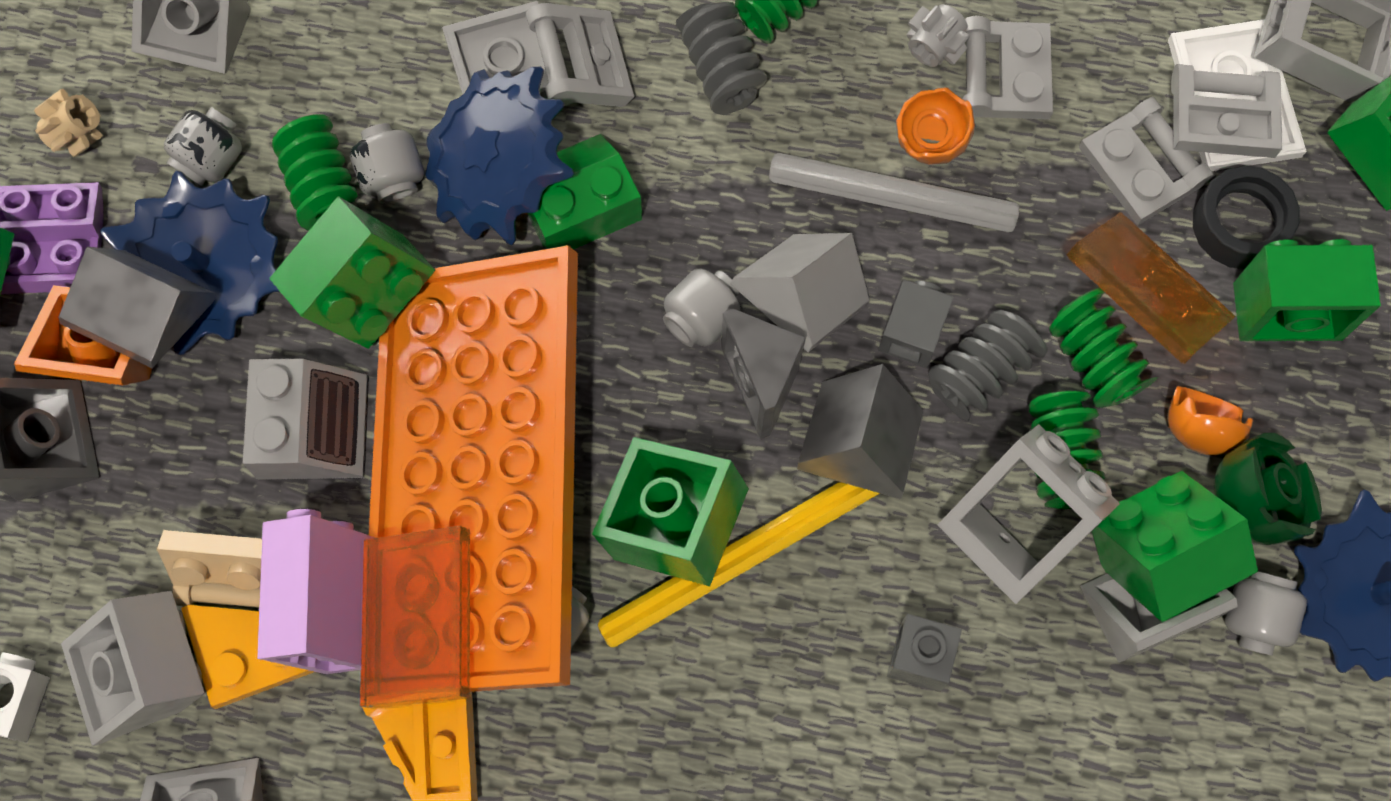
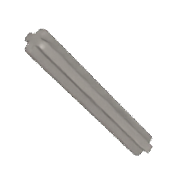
M783 153L774 154L771 161L769 180L774 183L1005 232H1012L1018 221L1019 205L1016 202Z

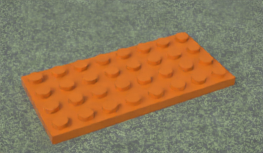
M562 246L434 268L435 272L424 283L420 291L407 303L390 323L386 331L379 337L369 536L376 538L373 669L361 670L360 696L374 698L391 695L444 694L570 685L578 253L570 246Z

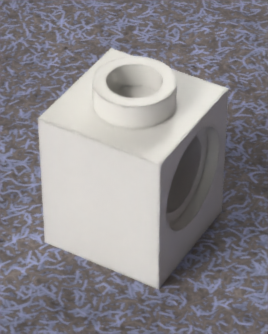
M4 652L0 656V690L4 685L12 682L14 694L11 701L3 708H0V736L27 743L50 678L33 671L36 661Z

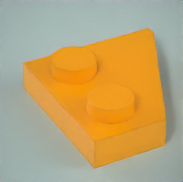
M198 605L181 607L197 663L201 669L203 683L211 708H221L314 673V671L257 659L259 611Z
M472 692L391 695L362 699V708L366 716L373 719L386 744L383 747L392 764L400 769L404 777L403 784L412 801H478Z

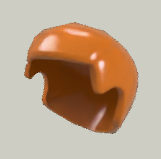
M949 88L918 92L904 102L896 120L901 147L909 156L927 165L951 162L965 152L974 135V114L969 100L961 99ZM921 138L940 142L931 144L923 141Z
M1181 386L1176 387L1167 417L1169 428L1176 439L1186 448L1204 455L1228 454L1231 450L1248 440L1253 419L1249 417L1246 423H1242V408L1206 393Z

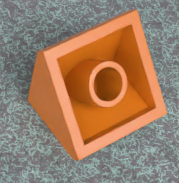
M53 285L14 363L16 371L122 386L149 380L152 368L61 325L59 315L70 287Z

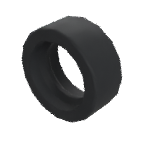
M1240 166L1225 170L1210 182L1193 210L1192 228L1198 244L1213 260L1229 268L1245 269L1267 244L1278 240H1292L1300 225V206L1294 191L1280 176L1260 167ZM1230 193L1249 194L1261 200L1271 211L1275 221V229L1272 235L1261 243L1244 242L1232 236L1221 225L1216 208L1220 200Z

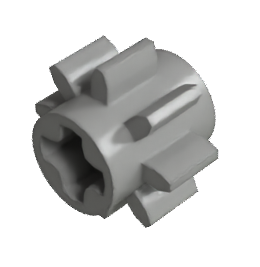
M935 5L931 11L922 6L908 22L911 28L906 34L910 38L908 48L918 61L927 66L936 67L944 59L951 65H954L968 48L965 45V42L970 37L965 32L968 28L967 22L959 11L949 5Z

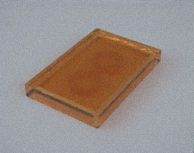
M1122 212L1076 242L1066 254L1069 260L1183 364L1188 362L1236 317Z
M459 525L364 540L360 707L374 709L470 698V529Z

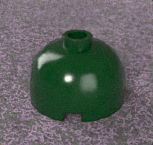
M1262 433L1244 441L1231 450L1218 465L1214 481L1215 496L1247 519L1252 543L1262 545L1282 544L1312 535L1316 529L1310 528L1311 523L1320 520L1322 514L1320 493L1311 469L1306 462L1299 465L1295 464L1292 457L1287 453L1295 449V447L1289 440L1277 433Z

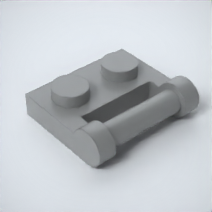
M552 3L536 4L527 10L528 25L531 31L536 32L549 84L545 87L548 99H560L565 103L564 106L572 103L624 107L634 98L611 11ZM556 29L563 30L576 79L568 78Z
M983 16L965 18L968 25L965 32L970 37L966 41V46L968 47L966 49L967 94L962 99L965 101L969 100L974 117L1050 119L1053 114L1050 23L990 21ZM986 42H999L1000 97H992L987 93Z
M1175 65L1171 78V92L1174 94L1173 150L1276 158L1282 150L1281 77L1279 72L1262 71L1257 76L1195 71L1193 65ZM1194 91L1256 96L1257 101L1194 96Z
M1154 97L1144 100L1131 112L1086 137L1079 145V149L1137 226L1203 187L1214 178V174L1205 163L1199 164L1189 151L1173 150V130L1162 117L1161 112L1163 108ZM1142 126L1145 127L1181 174V179L1173 183L1134 132Z

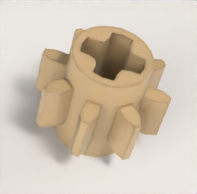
M60 89L34 109V112L41 117L35 131L43 143L51 148L53 152L63 151L68 148L69 153L76 157L89 148V145H92L102 137L101 132L96 129L101 115L96 106L83 94L69 97L64 89Z

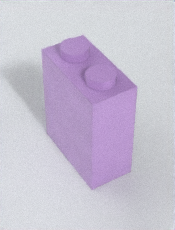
M311 509L290 510L287 512L286 519L263 522L257 659L323 674L373 669L375 537L355 531L354 524L350 522L321 519V512Z

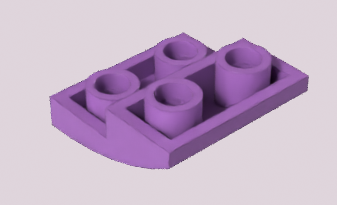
M99 182L0 186V227L14 233L10 252V264L5 273L1 294L50 292L53 285L71 287L86 248H101L102 245L100 230L103 228L102 187Z

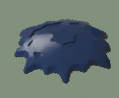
M541 66L530 67L516 76H512L508 70L498 72L492 78H489L485 69L474 72L465 93L459 98L450 101L441 122L427 136L426 145L430 156L425 176L438 189L437 218L440 222L447 223L456 217L464 232L473 240H478L483 231L492 229L507 244L514 245L516 241L515 221L517 216L523 213L538 212L543 191L549 185L572 178L574 175L573 169L563 163L557 155V147L563 140L564 135L551 124L552 119L564 108L565 103L560 99H546L540 96L539 89L544 74V69Z
M176 170L172 175L170 188L165 197L136 200L135 217L131 223L103 227L100 230L101 235L114 249L125 250L215 293L213 303L173 345L175 354L183 355L206 334L218 335L226 341L232 340L235 336L238 319L242 316H254L258 311V303L264 295L280 292L269 279L277 270L273 259L278 238L268 232L263 225V218L270 203L268 195L244 200L236 194L230 179H223L207 188L200 189L195 187L183 172Z
M1363 489L1359 493L1346 521L1326 525L1319 546L1311 548L1297 545L1295 546L1294 553L1305 571L1304 580L1298 589L1307 600L1306 612L1303 617L1300 633L1304 636L1327 642L1334 655L1335 667L1340 673H1346L1355 665H1359L1364 669L1368 677L1376 682L1383 678L1391 677V512H1384L1371 493Z

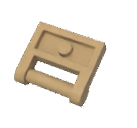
M163 530L157 551L173 584V597L177 606L196 605V602L259 607L262 539Z

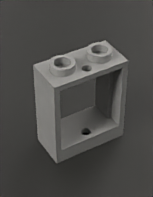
M1271 0L1254 58L1353 103L1391 75V0ZM1311 2L1367 29L1357 65L1301 39Z
M1037 425L1022 436L939 522L938 526L1017 604L1120 503L1111 495L1110 487L1099 475L1086 471L1070 455L1069 447L1058 435L1045 431L1040 425ZM1022 460L1082 518L1039 562L980 504Z

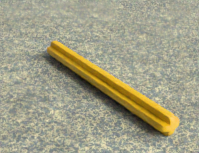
M843 482L836 483L727 546L710 586L673 577L600 619L598 629L609 647L620 645L880 493Z

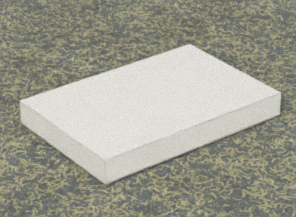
M1265 19L1171 33L1168 39L1175 65H1193L1195 71L1257 76L1262 71L1280 73L1282 150L1276 158L1199 152L1202 163H1205L1211 171L1302 158L1307 152L1282 70L1254 58ZM1194 91V96L1257 101L1256 96Z

